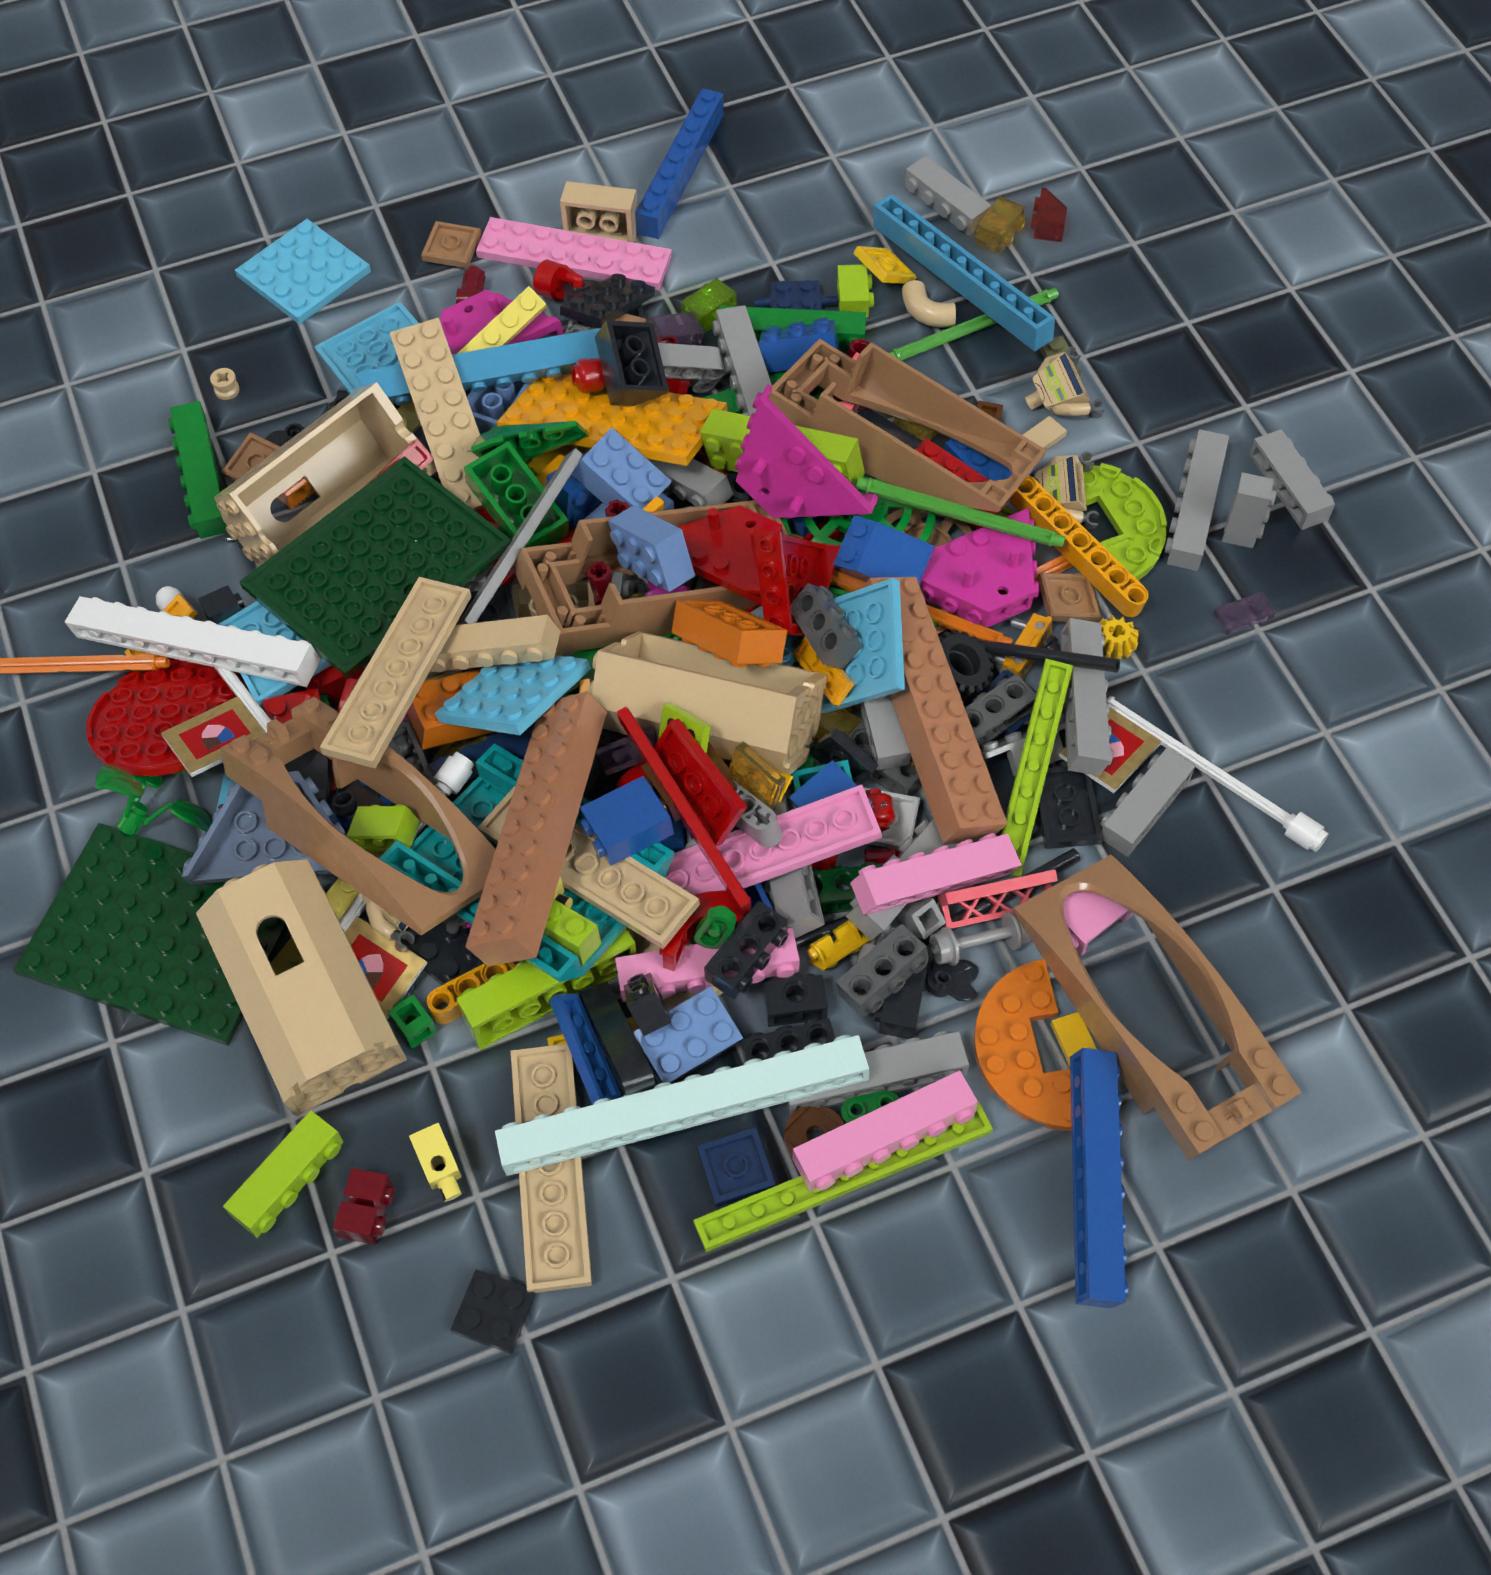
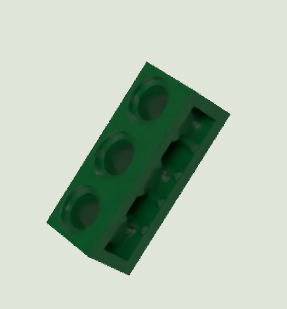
M868 862L855 867L842 865L820 871L812 869L816 888L820 890L818 896L822 914L849 912L853 908L849 903L855 897L851 882L859 876V870L870 865L880 868L884 863ZM846 885L849 889L840 890L837 886Z

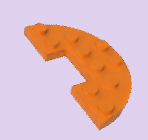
M1044 959L1021 965L1010 971L988 992L980 1007L975 1024V1057L987 1086L992 1093H996L1009 1110L1026 1121L1030 1119L1039 1124L1046 1125V1128L1072 1131L1070 1069L1043 1073L1031 1026V1021L1056 1018L1059 1013L1046 962Z

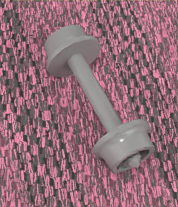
M1007 911L1002 915V927L956 938L953 931L946 926L942 927L940 932L932 934L929 941L930 951L937 964L949 963L951 966L959 963V950L1005 939L1012 950H1019L1021 945L1030 942L1031 938L1016 915Z

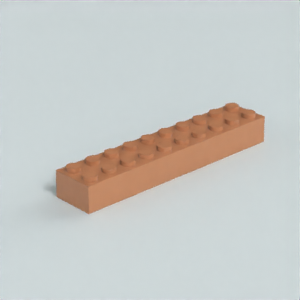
M916 577L869 578L862 588L890 578L900 580L905 690L890 694L942 843H959L969 839L979 841L980 838L988 834H997L1008 823Z
M587 691L559 698L535 722L466 943V948L487 966L537 958L607 714L604 708Z

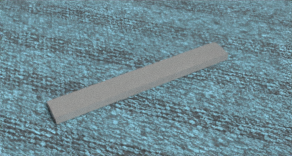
M577 449L572 450L565 456L512 538V542L492 569L457 625L477 622L518 558L520 549L525 547L583 457L582 453Z

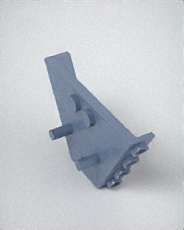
M299 771L288 772L298 789L316 811L347 836L339 822L333 824L329 818L334 813L324 799L319 802L315 796V793L319 790L310 776L304 779ZM235 782L230 786L227 794L228 798L223 806L216 810L213 816V823L208 832L203 833L200 837L195 854L184 864L181 877L190 885L227 882L233 878H242L252 873L254 868L263 864L269 865L273 862L308 859L316 875L331 874V872L268 829L262 800Z

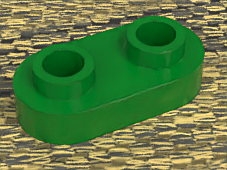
M725 906L710 908L697 925L694 936L695 942L704 948H720L734 931L736 915Z
M880 1091L849 1098L841 1107V1119L844 1124H847L881 1108L882 1102L891 1103L900 1098L891 1091ZM853 1108H859L862 1111V1113L860 1115H854L851 1113V1110Z

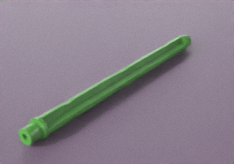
M1056 288L1045 289L1029 298L1041 306L1057 299L1059 293ZM984 314L897 349L894 348L889 353L902 361L997 322L987 314Z
M858 477L856 488L866 491L865 493L875 494L882 498L1050 547L1053 545L1062 548L1065 541V536L1055 534L1056 531L874 480L873 478Z

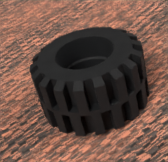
M952 630L950 633L947 631L939 636V640L964 705L969 703L989 685V681L993 677L991 671L994 669V666L989 661L991 659L990 653H986V647L983 643L979 644L976 637H969L968 633L964 631L961 633L958 630ZM952 665H954L959 672H957Z

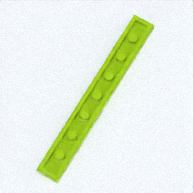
M1045 659L1005 816L1008 824L1002 828L1001 835H1009L1021 863L1019 868L1008 875L1014 878L1021 877L1073 668V665Z

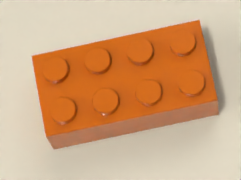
M676 600L671 633L681 637L685 643L698 645L699 650L714 653L715 658L731 661L730 665L734 667L746 668L748 664L769 667L770 663H782L787 630L722 600Z
M481 669L423 682L406 713L422 750L496 732L440 723L435 714L444 705L446 700L454 697L464 684L472 681L480 673Z

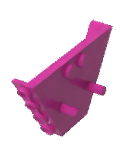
M484 290L442 310L440 323L451 354H457L499 315L512 300L505 298L500 293ZM540 313L508 344L536 340L547 334L550 336L563 335L562 323L554 316L550 317Z
M767 384L763 393L758 392L752 407L756 409V412L751 414L746 428L750 430V433L745 435L741 444L744 454H740L735 465V469L739 470L736 482L772 518L783 517L788 519L805 516L813 518L829 515L837 517L841 515L857 514L862 516L871 514L878 501V497L875 494H861L773 404L769 399L772 387Z
M1029 508L1006 517L1034 526V519L1029 518ZM982 527L936 547L919 585L925 601H929L942 607L947 612L954 613L974 624L987 628L1030 609L1033 598L1038 597L1039 591L1038 581H1034V576L1037 574V560H1032V555L1035 554L1036 542ZM998 590H1005L1007 594L1001 595L998 593Z

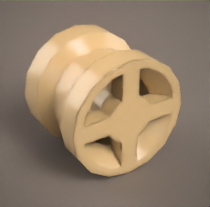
M220 368L211 374L210 380L219 399L229 400L238 395L240 388L231 369Z

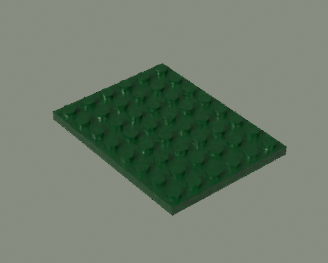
M404 456L239 582L243 590L300 639L311 644L322 658L349 679L370 662L419 577L464 587L499 559L512 540Z
M98 823L14 967L15 973L226 1046L229 1045L243 1018L242 1011L196 914L213 893L223 887L226 882L190 885L181 876L184 864L189 858L193 857L194 853L135 834L128 835L120 829ZM277 917L265 919L257 929V937L270 963L288 930L286 923Z

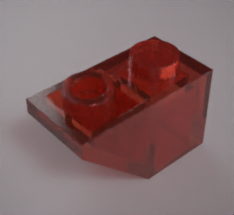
M1042 187L1040 197H1035L1033 211L1038 213L1032 215L1030 228L1035 229L1034 239L1062 242L1067 207L1047 188Z

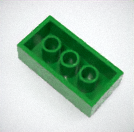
M509 441L464 466L466 484L501 531L512 540L545 488ZM555 502L552 503L524 548L552 545L569 535V520Z

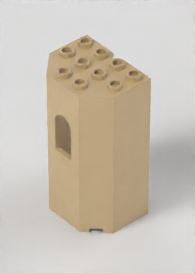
M377 382L359 387L214 497L222 519L227 525L226 530L233 539H238L244 547L242 551L245 556L260 566L362 489L417 438L406 429L403 424V418ZM433 461L423 469L429 476L437 471ZM302 477H305L319 497L289 521L280 522L276 520L271 514L270 507L272 501Z
M638 631L623 638L621 643L615 642L598 650L593 659L595 675L589 687V694L607 712L602 729L627 735L617 715V711L626 706L648 740L657 742L663 704L671 702L711 725L709 742L721 758L791 775L806 762L809 755V748L805 747L810 745L812 738H815L819 727L824 689L828 675L779 663H770L769 667H760L754 664H748L746 668L734 667L730 665L731 661L715 658L714 653L699 650L696 644H689L680 640Z
M308 859L273 862L269 865L263 864L254 868L252 873L242 878L230 879L223 887L217 889L196 912L281 1098L295 1116L336 1097L349 1086L357 1083L361 1084L407 1060ZM270 917L280 918L286 923L304 960L303 963L277 976L257 937V929L260 923Z

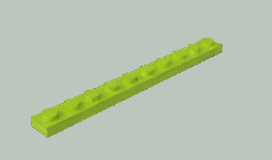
M979 1102L976 1113L970 1121L958 1125L956 1122L948 1126L947 1130L937 1137L931 1138L929 1135L922 1138L915 1147L903 1151L901 1148L891 1153V1157L882 1163L875 1164L872 1162L863 1166V1170L855 1176L846 1177L844 1175L836 1179L835 1183L825 1190L819 1191L815 1189L809 1192L802 1177L799 1176L693 1220L694 1226L705 1252H708L990 1135L993 1128Z

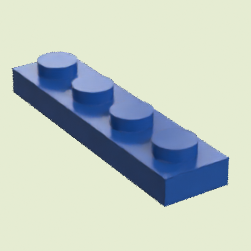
M556 994L549 1001L592 1105L597 1100L604 1098L611 1100L621 1098V1093L579 994Z

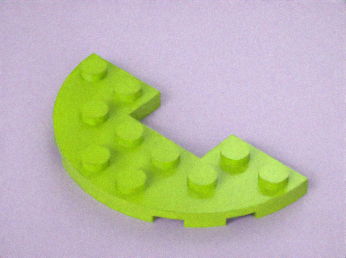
M1101 463L1100 466L1094 465L1091 471L1083 472L1086 506L1098 502L1119 535L1102 541L1100 544L1137 580H1140L1151 571L1162 554L1166 541L1167 526L1164 510L1153 491L1137 477L1132 479L1121 473L1120 468L1104 463Z

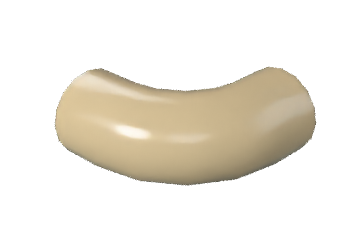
M909 281L902 287L903 302L907 312L918 322L939 328L955 326L956 309L954 302L940 303L930 300L926 294L925 284L921 281Z

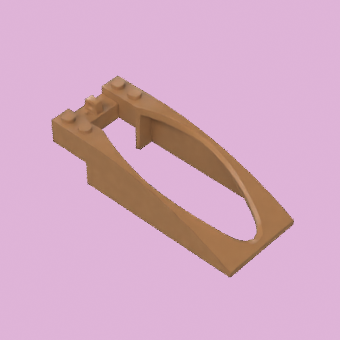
M819 339L772 386L769 398L796 426L858 438L866 474L895 486L970 508L999 512L1047 452L1046 449L872 342L858 355L856 361L822 339ZM817 385L825 389L818 400L809 395ZM835 395L843 401L877 410L938 432L1007 467L1011 472V477L997 481L990 479L988 482H966L837 402L832 396Z
M755 500L649 512L678 527L707 517V511L711 508H716L718 512L741 505L782 524L783 535L789 536L781 519L772 518ZM615 516L579 520L572 541L569 543L521 548L514 567V572L522 590H528L533 599L537 615H548L561 631L555 654L601 648L615 642L621 643L623 638L638 631L658 636L670 634L672 632L676 600H722L742 610L759 605L722 586L622 600L615 584L609 583L601 605L575 608L565 585L575 584L587 577V569L593 565V562L603 561L606 565H613L619 562L617 559L619 553L616 544L610 537L611 528L608 520Z
M313 697L292 708L293 718L283 724L277 719L268 722L267 733L251 740L243 735L220 748L226 776L262 800L268 829L418 934L423 935L482 895L496 849L438 788L390 747L386 748L376 768L325 755L332 760L336 788L342 789L358 779L396 805L407 806L416 818L450 839L463 870V881L456 891H437L404 875L341 833L309 803L290 777L284 765L313 748L322 753L320 746L338 717L339 712L317 698Z
M1107 856L1013 908L1014 914L1103 1051L1117 1052V1063L1120 1065V1079L1142 1113L1145 1115L1154 1109L1156 1110L1188 1161L1302 1093L1245 1008L1205 955L1156 898L1114 856ZM1077 891L1093 893L1121 905L1147 922L1232 1050L1231 1054L1216 1065L1217 1070L1220 1071L1231 1065L1246 1089L1207 1111L1189 1082L1155 1057L1124 1027L1097 990L1076 950L1064 916L1063 905L1067 896Z

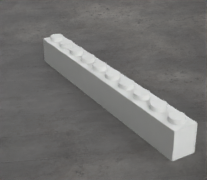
M80 596L65 620V624L77 638L304 687L308 686L321 661L313 646L305 640H289L281 635L270 636L256 630H241L232 625L228 627L221 626L212 621H197L188 616H173L164 611H149L140 606L134 608L120 602H105L96 597L91 599Z

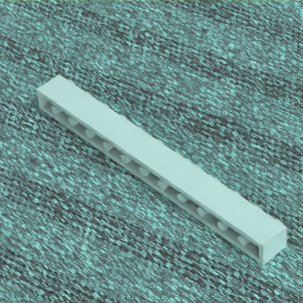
M843 1035L834 1039L833 1042L823 1045L821 1043L809 1044L804 1050L796 1052L782 1051L773 1058L766 1060L752 1059L745 1062L743 1066L735 1068L729 1066L721 1067L709 1075L695 1074L686 1077L682 1082L658 1084L654 1089L648 1091H637L613 1100L609 1098L600 1099L591 1106L583 1108L579 1106L569 1107L563 1113L553 1116L543 1114L536 1116L530 1122L522 1124L518 1122L508 1123L502 1129L495 1131L501 1164L507 1176L868 1081L869 1067L859 1035L853 1037Z

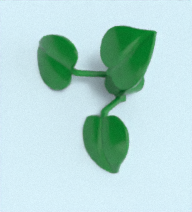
M104 765L96 776V789H108L129 796L126 808L116 822V826L128 835H136L143 824L149 826L152 820L168 809L179 819L205 832H208L212 825V820L205 810L182 799H178L176 803L168 802L148 816V808L139 801L147 785L156 789L162 786L163 779L161 775H130L116 766Z

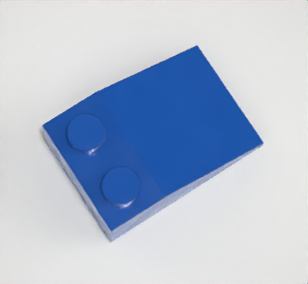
M854 515L833 565L840 572L865 582L869 578L916 577L920 585L935 546L879 522Z

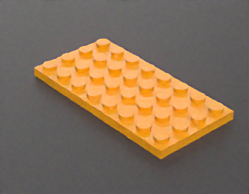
M562 374L556 378H547V376L537 377V380L526 388L497 421V427L576 421L588 431L589 436L570 444L592 448L612 427L647 459L687 466L703 445L700 431L711 410L727 411V403L711 398L704 399L693 397L689 394L681 395L668 392L665 395L635 406L610 405L606 385L601 392H581L577 386H573L571 374Z

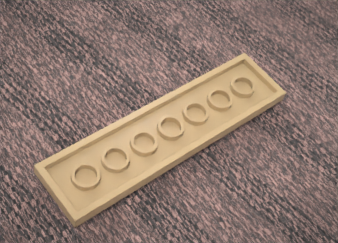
M439 317L389 332L431 455L434 457L433 461L442 486L474 511L484 509L481 502L466 484L464 466L479 458L471 452V446L480 433Z
M422 577L417 579L322 742L320 750L323 755L376 768L471 598L470 589Z
M515 786L477 827L485 838L496 845L500 838ZM575 823L560 874L563 887L664 949L700 905L699 898L631 857L610 866L604 856L599 858L592 844L595 841L591 835L587 837L581 826Z
M567 1044L511 1051L515 1122L520 1124L530 1122L536 1116L543 1114L553 1116L563 1113L569 1107L577 1106L574 1062ZM582 1156L520 1172L519 1181L527 1292L534 1291L539 1293L593 1286Z

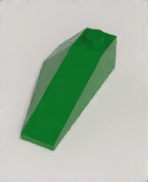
M576 421L504 425L491 428L488 432L480 434L471 446V452L480 458L509 441L523 461H526L589 435L588 431Z

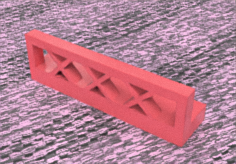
M1056 870L937 895L940 911L946 921L944 927L947 926L952 929L1002 918L1003 913L1007 911L1014 914L1013 909L1001 903L1006 893L1012 892L1020 897L1021 900L1018 903L1020 905L1031 899L1028 896L1035 886L1043 885L1044 891L1051 888V883L1058 881ZM1026 889L1024 894L1019 890ZM1000 894L997 900L992 897L993 895ZM980 898H985L994 904L988 915H983L974 909ZM973 900L970 906L965 903L966 901ZM957 903L967 911L960 921L952 922L948 905ZM998 907L1003 910L1002 912L995 913ZM971 913L976 916L974 918L968 919Z

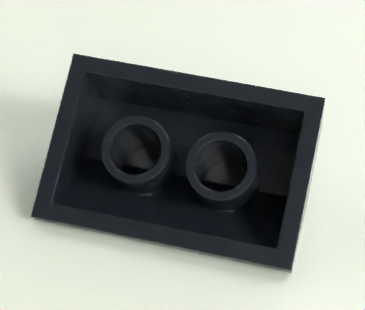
M606 320L596 334L595 341L610 405L635 406L667 394L669 388L653 323Z

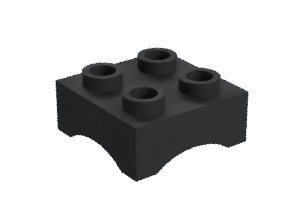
M313 748L284 765L287 772L299 771L304 779L310 776L319 790L315 793V796L319 802L324 799L329 805L332 771L331 759Z

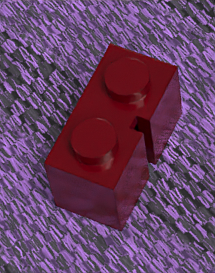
M351 1168L343 1194L344 1197L349 1198V1201H341L333 1230L339 1238L375 1245L377 1237L382 1236L386 1226L384 1214L387 1205L391 1206L394 1200L395 1187H393L388 1175Z

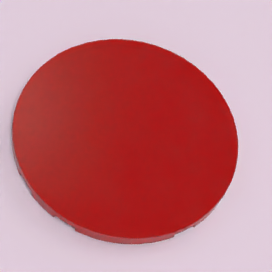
M171 658L169 668L143 670L139 673L133 671L117 681L118 685L109 692L105 691L95 702L88 715L86 737L92 752L104 765H113L128 772L130 775L158 776L177 773L186 769L164 740L161 733L237 696L214 667ZM234 672L237 678L241 681V683L250 693L241 674L239 672Z

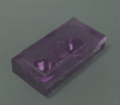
M1262 591L1215 608L1213 615L1226 635L1274 618L1276 611Z

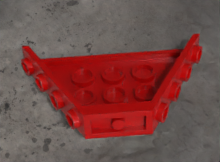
M739 505L718 512L716 508H711L707 511V517L678 526V528L682 529L695 574L762 606L761 595L747 593L749 583L759 584L753 529L779 531L783 534L782 524Z
M753 529L759 584L749 583L747 593L761 595L764 620L786 629L787 634L805 636L791 614L790 604L807 583L818 587L824 586L829 589L836 569L833 563L841 546L783 535L779 531Z

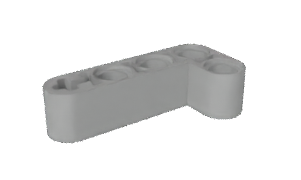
M658 343L666 378L690 379L693 392L695 393L710 391L726 374L718 347Z
M734 781L735 787L733 789L747 805V809L736 823V826L763 847H773L779 844L783 838V832L774 811Z

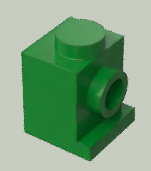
M414 994L408 998L400 999L393 1005L392 1009L388 1010L391 1020L408 1042L411 1049L437 1033L432 1019Z

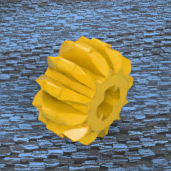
M1113 615L1109 620L1102 618L1099 623H1101L1102 635L1105 637L1103 654L1109 658L1114 657L1121 660L1124 657L1128 659L1138 645L1139 634L1138 630L1133 629V622L1125 623L1124 616L1120 620H1116Z

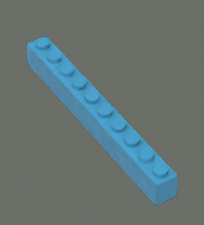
M892 194L873 205L875 229L1033 351H1037L1053 340L1054 316Z
M601 328L453 354L452 357L464 391L480 392L485 390L486 387L493 385L507 387L515 381L529 383L537 380V377L543 376L556 378L561 376L562 373L572 371V366L576 365L577 361L581 358H599L595 336ZM400 364L357 372L360 387L377 382L392 404L396 403L398 406H403L411 403L412 397Z

